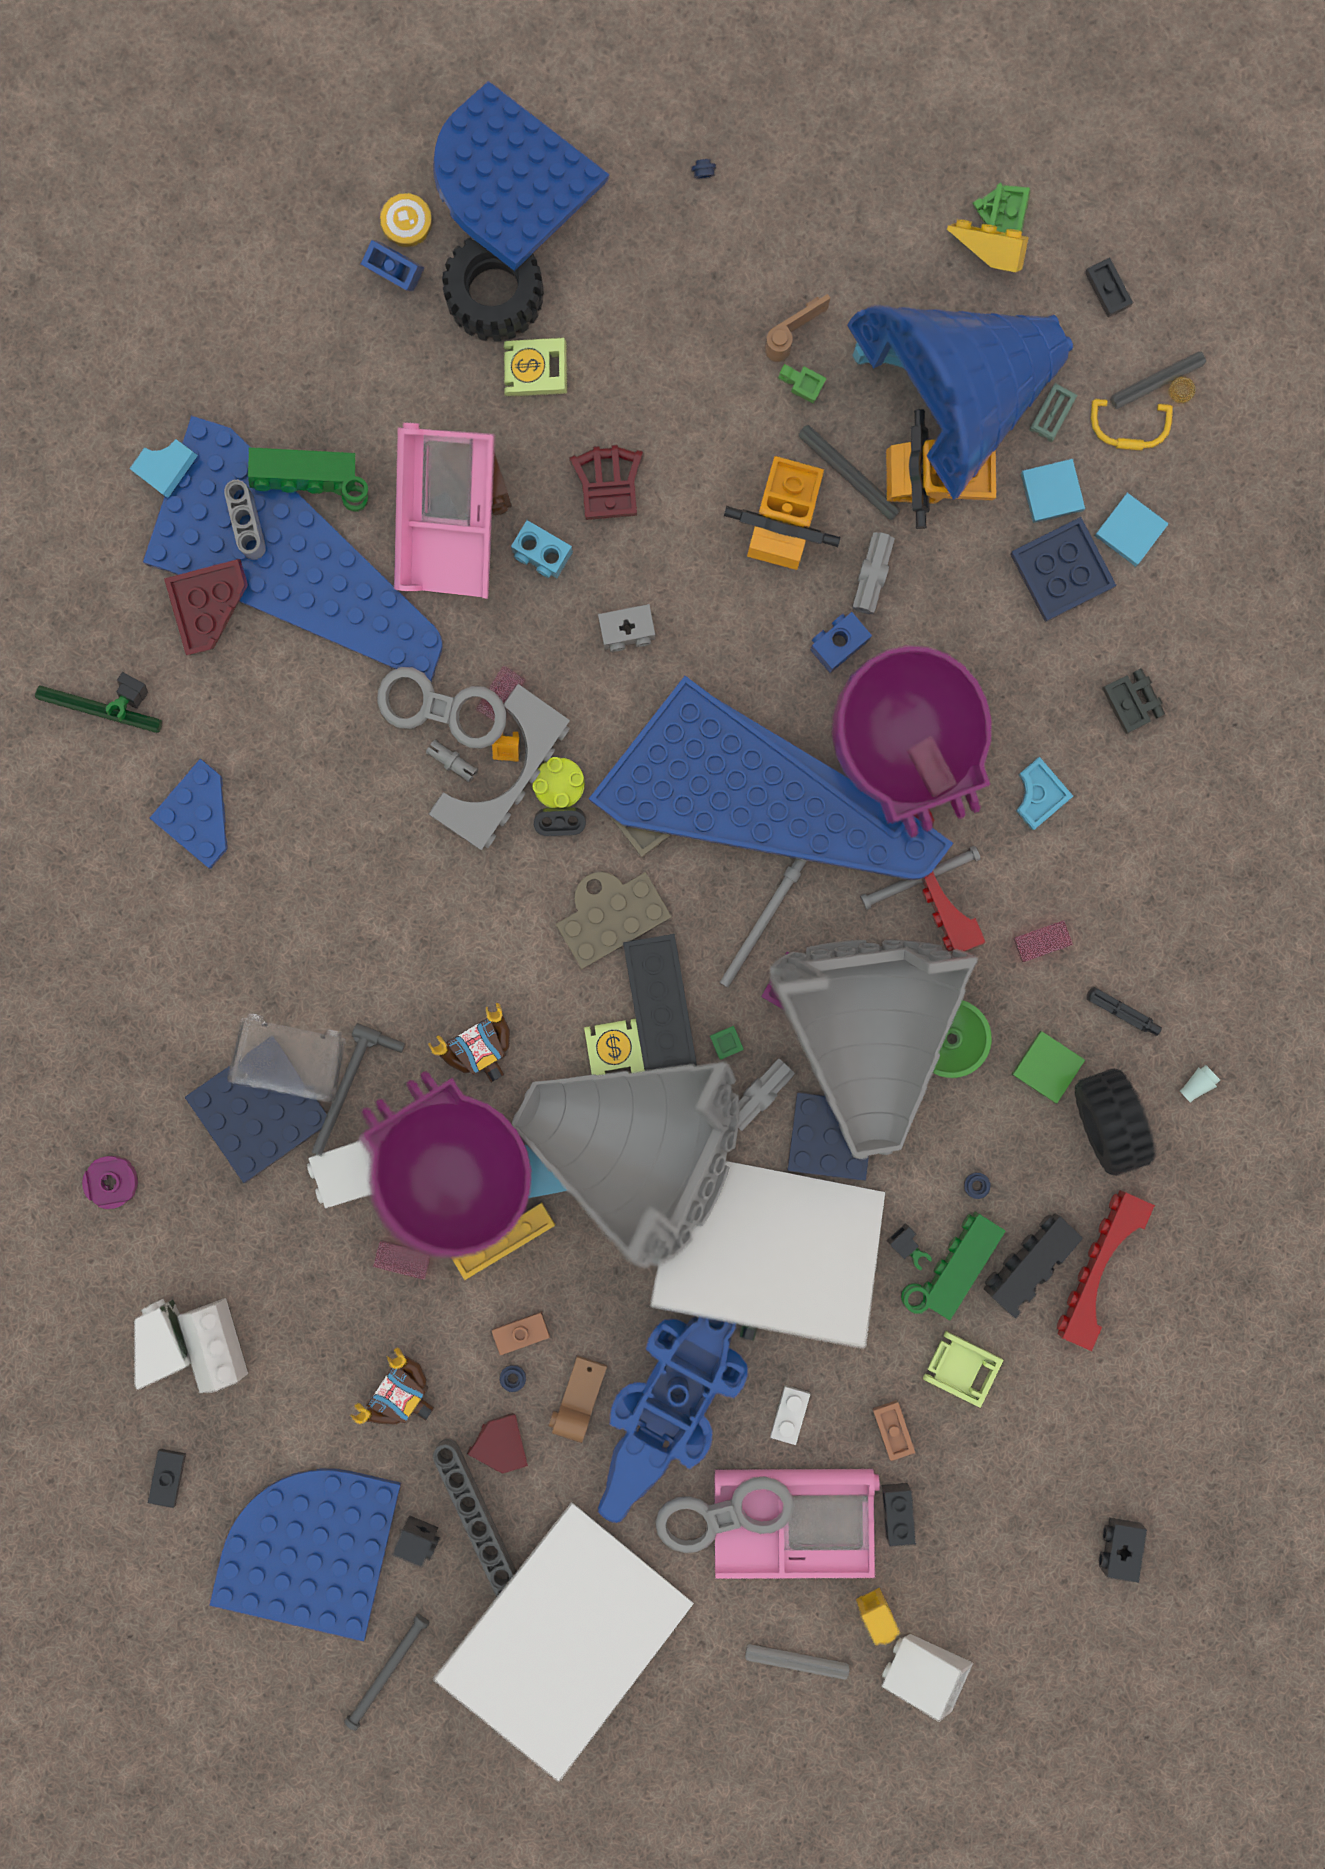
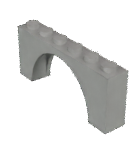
M519 684L514 687L503 703L505 710L518 724L525 744L524 765L516 782L502 795L484 802L461 801L442 792L428 815L480 850L484 846L489 848L496 838L493 832L497 826L503 827L511 816L508 810L512 804L518 805L526 794L523 791L525 785L528 782L532 784L541 772L537 769L543 760L547 762L555 751L552 746L557 739L562 741L570 729L567 726L570 721Z

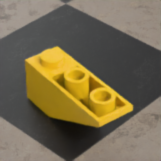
M957 219L956 223L947 226V230L991 268L1011 272L1022 270L1029 237L1021 236L1022 231L1007 229L1006 233L996 231L997 226L982 224L981 228L972 226L971 221Z

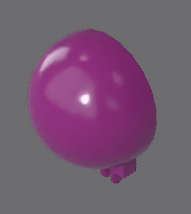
M904 646L887 650L871 658L849 677L838 695L832 715V740L835 754L844 773L854 785L881 803L888 823L902 819L907 833L912 838L917 836L918 833L913 818L914 814H918L922 828L926 832L930 831L933 828L928 809L950 801L956 817L961 819L966 815L961 796L965 795L971 812H979L981 808L976 790L990 785L984 764L991 743V715L987 699L978 681L964 665L948 654L929 647Z
M424 1071L420 1074V1078L429 1093L424 1095L418 1084L414 1080H409L406 1082L407 1088L415 1101L397 1113L393 1114L383 1099L380 1098L375 1101L378 1111L384 1118V1121L381 1123L378 1122L369 1108L366 1107L361 1110V1114L370 1127L358 1139L370 1155L368 1185L371 1201L381 1223L395 1239L411 1250L439 1258L454 1259L474 1255L497 1244L515 1227L523 1214L531 1188V1167L527 1149L518 1131L504 1115L487 1103L463 1095L452 1078L438 1086L428 1071Z

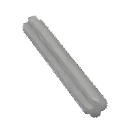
M751 1644L747 1645L745 1652L747 1661L844 1680L849 1675V1664Z

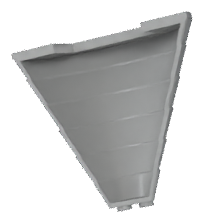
M885 939L882 942V946H879L876 943H867L866 940H850L807 947L806 954L800 952L788 953L777 959L770 967V983L778 995L782 1007L796 1032L797 1039L811 1063V1068L839 1122V1127L854 1158L865 1159L869 1155L874 1154L889 1155L893 1151L902 1149L912 1121L926 1092L927 1084L940 1057V1048L966 992L964 988L975 964H977L976 956L958 949L953 950L951 954L949 951L942 950V945L925 942Z
M722 1061L701 1066H694L692 1064L634 1073L624 1071L603 1075L594 1074L566 1079L536 1081L526 1091L524 1100L513 1117L512 1125L526 1145L535 1152L548 1170L553 1172L565 1189L577 1199L606 1235L617 1244L629 1261L643 1267H649L651 1263L660 1266L676 1257L692 1241V1230L696 1225H704L718 1200L730 1168L725 1165L727 1152L735 1149L739 1123V1096L733 1093L731 1085L735 1083L732 1070L727 1063Z

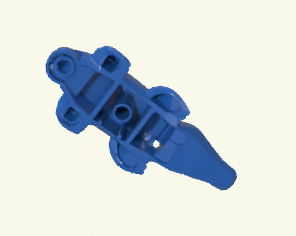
M695 1315L687 1323L677 1319H665L655 1327L649 1337L646 1350L658 1359V1362L646 1383L636 1382L627 1385L617 1394L612 1405L610 1425L612 1427L616 1426L618 1429L624 1428L627 1432L619 1440L613 1451L606 1490L598 1506L599 1514L603 1518L614 1523L621 1522L628 1514L633 1503L643 1497L664 1475L673 1459H680V1463L690 1469L705 1457L712 1442V1429L710 1422L704 1416L705 1412L717 1393L734 1398L742 1390L747 1379V1364L740 1354L729 1348L730 1336L735 1331L736 1323ZM637 1425L640 1426L638 1432L636 1431ZM665 1440L669 1442L668 1447H663Z

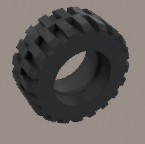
M471 237L464 240L465 246L462 248L457 246L452 251L454 258L449 257L445 263L447 271H444L442 276L443 292L450 314L453 315L454 321L459 327H464L465 332L470 336H474L476 333L479 340L487 341L488 337H493L494 342H501V337L508 336L509 340L516 337L515 332L518 330L524 333L529 329L528 322L534 323L538 317L537 310L542 308L544 290L537 259L534 254L530 255L514 271L477 241L472 240ZM491 269L507 271L518 282L514 295L505 303L496 306L482 305L473 300L469 293L473 280L482 272Z
M1113 1068L1080 1079L1075 1085L1074 1091L1076 1104L1090 1145L1105 1172L1109 1175L1118 1176L1150 1165L1156 1156L1153 1135L1143 1105L1131 1081L1127 1079V1075L1122 1070Z

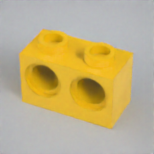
M880 1588L856 1599L861 1616L875 1645L890 1643L896 1638V1635L900 1634L894 1616Z

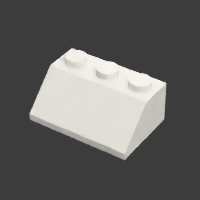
M226 1298L177 1316L200 1393L215 1392L237 1383L248 1374Z

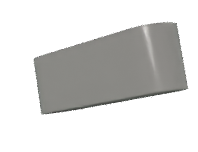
M232 480L225 486L224 493L238 549L247 558L257 560L264 555L266 547L254 496L243 481ZM239 490H244V496L239 500H235L234 494ZM245 515H250V521L245 525H240L241 518ZM249 541H257L254 549L246 550V545Z

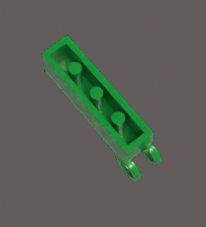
M249 447V488H254L258 491L278 489L287 493H293L296 490L308 491L312 494L334 492L337 495H342V503L350 511H360L368 503V485L364 479L355 476V453ZM355 482L360 483L363 488L355 485ZM351 491H358L361 493V495L358 497L350 496L348 493ZM347 500L353 503L363 502L360 505L353 506Z
M976 1211L973 1215L968 1214L961 1225L963 1228L962 1233L959 1237L955 1236L948 1245L947 1250L950 1252L945 1260L940 1259L933 1271L936 1274L932 1281H927L923 1286L917 1283L905 1286L901 1293L903 1304L910 1312L915 1314L923 1313L930 1308L950 1321L1006 1230ZM914 1291H920L923 1293L922 1302L915 1306L908 1303L910 1294Z

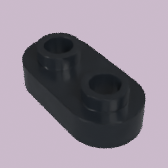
M576 807L544 808L539 810L534 817V828L542 836L577 835L586 826L584 812ZM571 816H575L578 820L576 822H570L568 818ZM548 817L552 821L547 824L542 819Z

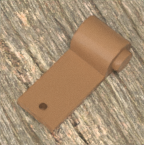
M827 294L822 298L816 297L806 304V308L769 331L765 352L770 360L781 362L788 358L793 338L791 332L828 310L830 296Z
M577 1355L559 1412L553 1411L549 1422V1427L553 1428L552 1434L579 1443L583 1442L607 1365Z

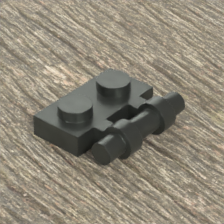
M1142 668L1132 673L1137 682L1132 684L1128 675L1102 688L1125 734L1151 722L1147 714L1150 710H1152L1156 719L1165 715L1161 706L1163 702L1160 697H1156L1150 685L1152 681L1149 676L1146 677ZM1140 689L1147 701L1144 705L1136 693Z

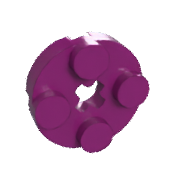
M105 1156L96 1159L91 1163L92 1165L89 1166L88 1170L85 1171L82 1180L84 1194L90 1201L99 1205L98 1207L114 1209L126 1204L134 1197L138 1185V1177L129 1160L119 1156ZM108 1175H112V1178L116 1179L114 1189H110L109 1185H104Z

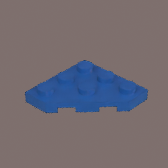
M199 759L151 815L150 819L211 869L228 849L222 793L223 782L222 776L205 761Z

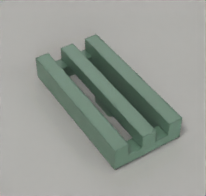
M1055 383L1029 430L1033 433H1038L1041 437L1048 438L1047 440L1052 442L1077 395ZM1056 391L1061 393L1043 427L1038 426ZM1064 397L1070 398L1052 432L1047 431Z

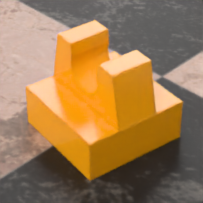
M513 731L512 737L503 736L502 733L501 737L492 744L493 760L519 762L520 743L518 732Z

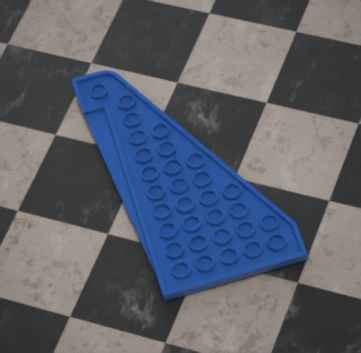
M191 416L182 444L198 456L168 498L164 497L143 563L179 575L241 559L248 586L239 602L383 663L393 669L413 667L423 672L432 682L443 649L442 638L436 627L398 590H395L394 586L296 491L287 493L278 489L258 491L254 488H249L248 455L250 446L231 428ZM232 480L243 481L254 496L266 547L264 555L257 560L247 558L238 549L224 493L225 486ZM244 490L237 491L234 494V499H241L244 496ZM250 515L243 516L240 520V525L247 524L251 519ZM249 541L246 545V550L254 549L257 541Z
M686 676L682 678L589 797V801L622 826L908 880H918L928 876L953 845V842L934 828L926 832L922 828L920 820L914 816L918 833L917 836L911 838L906 831L902 819L888 823L881 803L859 790L849 778L716 699Z

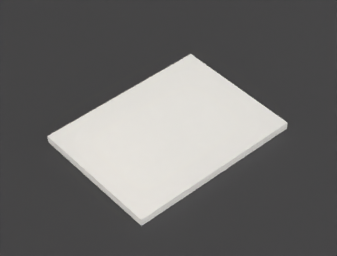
M726 1161L725 1165L730 1167L718 1200L703 1226L696 1225L692 1230V1241L682 1252L667 1263L658 1266L651 1307L864 1348L885 1192Z
M571 1502L435 1675L434 1680L559 1781L694 1603Z

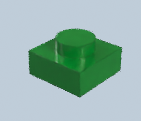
M734 1026L710 1035L719 1060L744 1050Z

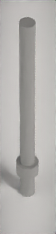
M796 858L792 866H788L783 874L785 876L719 983L727 988L730 986L793 883H797L802 875L800 871L807 860Z

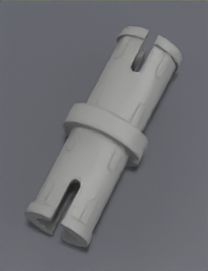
M436 739L430 744L439 752L428 747L426 754L444 764L446 770L454 771L468 783L473 779V776L465 772V770L475 775L478 768L460 758L458 752L450 751Z

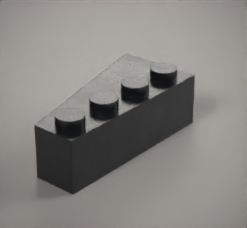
M1056 1213L1053 1216H1046L1039 1224L1040 1230L1035 1235H1028L1021 1243V1246H1023L1017 1254H1010L1003 1262V1269L999 1273H992L985 1281L986 1286L984 1290L1015 1320L1021 1314V1311L1018 1309L1019 1306L1026 1301L1028 1303L1031 1302L1036 1296L1035 1287L1038 1284L1047 1282L1051 1278L1055 1270L1053 1268L1054 1264H1062L1083 1239L1079 1233Z

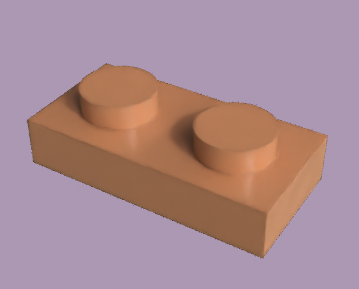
M898 1401L872 1408L889 1460L893 1461L914 1454L915 1450Z

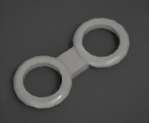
M400 667L390 671L382 679L378 689L377 703L382 716L388 723L400 729L415 728L422 725L429 718L447 723L452 735L459 743L469 748L482 749L494 744L501 737L506 726V710L503 701L494 691L484 686H471L461 690L455 697L434 692L431 681L423 672L413 667ZM404 677L415 680L423 692V705L420 711L408 719L396 715L389 703V692L392 685ZM475 696L486 699L493 707L495 713V722L491 731L486 736L480 738H473L467 735L459 721V712L462 705L468 699Z
M753 1477L742 1482L734 1491L732 1499L708 1505L701 1499L694 1497H676L666 1502L658 1511L655 1521L657 1534L662 1542L672 1550L692 1553L707 1548L714 1541L716 1534L738 1529L741 1526L748 1531L759 1534L773 1533L782 1529L791 1520L794 1511L793 1496L788 1488L776 1479ZM759 1489L774 1492L783 1502L782 1512L770 1521L752 1519L746 1515L742 1508V1501L748 1493ZM680 1509L695 1510L706 1520L707 1530L701 1537L695 1540L685 1541L678 1539L667 1528L666 1522L668 1517Z

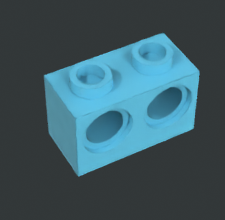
M526 520L511 545L516 560L525 565L530 562L537 567L536 571L547 578H550L551 575L558 578L573 553L572 546ZM528 540H533L537 543L536 547L532 550H525L523 544ZM550 553H555L559 556L558 561L553 564L547 563L545 558Z

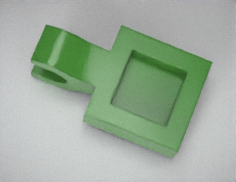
M784 364L778 376V379L794 385L791 390L792 393L814 404L827 379L805 366L801 372H798Z

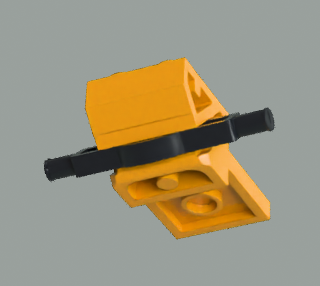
M924 409L914 410L911 442L891 445L886 450L887 501L912 502V510L916 512V529L927 528L926 513L930 511V503L936 504L943 498L952 499L927 457L936 440H929V430L925 427ZM996 450L992 452L976 476L972 477L963 492L956 499L993 501L996 498Z
M774 456L759 513L726 506L724 517L739 520V522L755 526L747 557L797 570L806 540L838 548L840 536L825 533V531L809 527L824 469Z

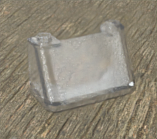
M248 1013L247 1018L241 1017L227 1081L334 1102L346 1044V1038L342 1037V1032L327 1029L326 1034L268 1023L263 1021L264 1016Z

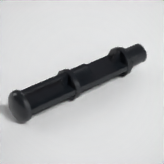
M1092 987L1088 991L1086 999L1110 1012L1112 1015L1119 1017L1143 1032H1150L1155 1036H1158L1161 1032L1162 1027L1153 1023L1152 1018L1145 1016L1096 987Z

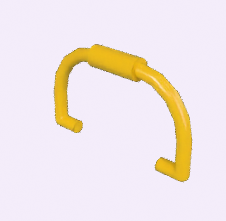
M1092 400V429L1099 439L1106 444L1116 446V449L1142 451L1143 448H1152L1162 443L1169 435L1172 425V405H1157V411H1166L1164 430L1158 438L1144 442V440L1117 438L1116 440L1105 435L1098 426L1097 415L1098 406L1106 407L1108 400Z

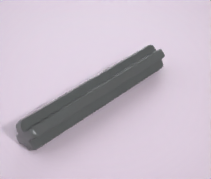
M1198 351L1113 394L1110 401L1115 409H1119L1202 367L1206 363V358L1201 351Z

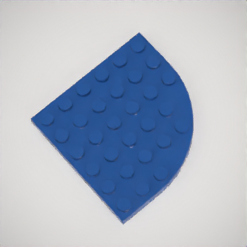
M489 81L447 119L438 135L434 152L433 172L436 188L441 201L445 202L449 208L453 220L470 237L514 271L605 185L609 178V174Z
M321 1468L294 1473L269 1485L249 1502L230 1529L221 1554L209 1606L364 1641L401 1483L348 1470Z

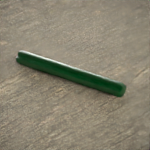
M41 685L37 687L35 692V698L38 700L154 733H159L162 727L160 719L125 710V718L119 721L117 717L120 712L119 709H114L108 715L106 712L108 704Z

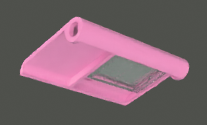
M403 423V428H398L395 590H423L488 599L494 461L493 434L419 429V423Z
M873 1469L715 1470V1504L731 1500L736 1488L742 1482L753 1477H768L778 1480L788 1488L794 1502L791 1520L778 1531L759 1534L748 1531L741 1526L738 1529L716 1534L715 1579L875 1578L874 1494L875 1491H879L880 1483L879 1474H874ZM759 1489L748 1493L744 1497L742 1508L746 1515L754 1520L770 1521L782 1512L783 1502L774 1492Z

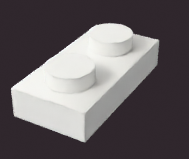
M784 1385L770 1438L796 1445L810 1392Z

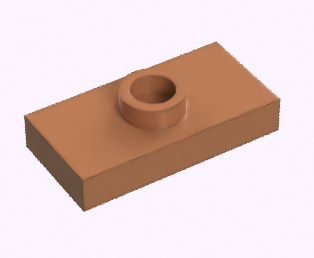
M542 1311L491 1330L500 1356L550 1338Z

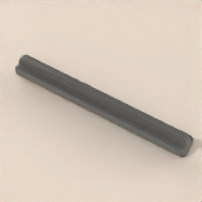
M806 425L800 430L799 438L889 520L897 516L900 508L894 502L887 501V496L813 428Z

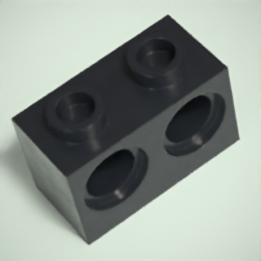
M908 1483L881 1485L885 1536L889 1547L916 1545L912 1490Z

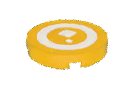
M410 193L398 194L390 198L382 208L380 214L381 227L386 237L399 246L413 247L427 238L426 235L429 233V230L431 231V212L426 202L419 196Z

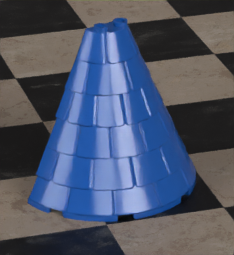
M871 306L857 312L847 325L873 368L882 365L890 348H893L942 428V432L930 449L927 457L953 500L960 496L972 477L976 476L992 452H995L1008 432L1015 427L1027 408L1031 407L1047 383L1054 378L1066 363L1068 353L1073 349L1072 340L1065 336L1055 315L1048 317L1011 316L995 313L982 314L965 311L953 312L935 309L923 310L905 307Z

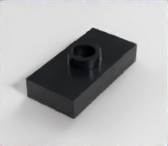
M1110 257L1086 269L1085 274L1108 318L1132 306L1133 301Z
M165 1449L158 1450L148 1503L170 1508L176 1506L186 1453Z

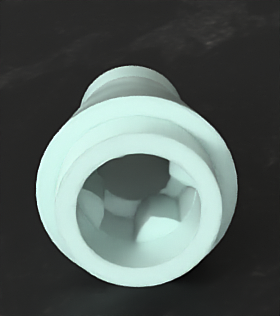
M1207 1065L1201 1069L1198 1067L1180 1092L1191 1103L1194 1099L1216 1088V1084L1220 1079Z

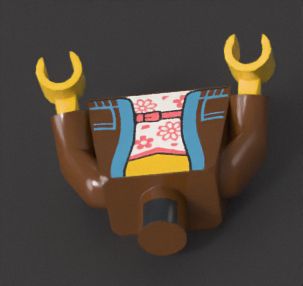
M496 1003L497 1011L493 1013L486 1007L487 1018L446 1042L448 1046H446L441 1036H436L440 1042L439 1046L433 1047L428 1043L432 1053L439 1055L449 1066L464 1074L471 1073L474 1075L484 1070L491 1083L502 1077L504 1073L497 1061L507 1056L505 1052L509 1049L510 1029L502 1015L501 1005Z
M395 1348L394 1351L398 1357L391 1359L387 1356L391 1368L366 1404L369 1408L365 1409L360 1403L355 1404L354 1407L361 1411L358 1415H350L355 1423L362 1424L365 1421L377 1424L406 1423L412 1412L426 1421L434 1407L422 1399L428 1386L426 1385L427 1379L421 1365L408 1356H404L400 1348Z

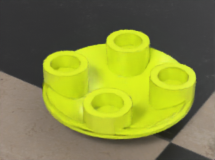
M552 757L539 766L538 770L541 772L533 782V790L542 804L549 808H564L574 805L580 799L584 791L585 779L576 763L566 758Z

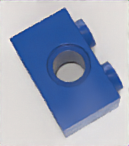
M371 240L361 262V265L407 291H414L425 268L380 241Z
M853 612L847 616L844 614L840 615L832 622L834 627L827 633L823 630L812 639L814 644L810 650L829 673L834 671L872 637ZM840 635L846 640V645L842 647L836 646L832 638Z

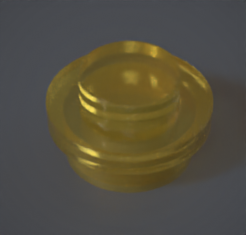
M1178 377L1169 386V395L1177 403H1186L1195 394V385L1187 377Z

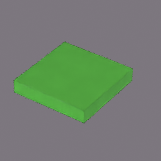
M1039 1031L1011 1075L1057 1104L1085 1059L1044 1032Z

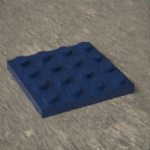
M273 1036L185 1096V1099L243 1183H247L318 1133L327 1116L320 1102Z

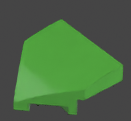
M999 183L997 188L982 199L979 198L974 201L973 206L985 224L997 226L996 231L1005 233L1007 229L1022 231L1030 188L1003 186Z

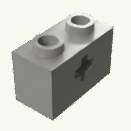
M649 604L598 614L604 648L610 649L611 652L625 650V645L636 644V647L647 646L651 644V640H655V630ZM629 624V627L633 628L631 629V634L626 635V632L622 631L624 630V625Z

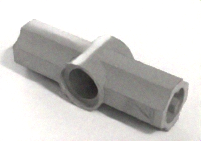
M874 532L871 537L866 559L863 560L861 573H859V585L852 609L858 612L874 614L880 590L883 588L887 577L888 561L895 540L889 534Z
M779 1058L760 1078L758 1077L753 1081L751 1087L749 1086L744 1091V1096L739 1100L738 1128L741 1131L760 1111L763 1112L778 1096L777 1093L794 1076L795 1073Z

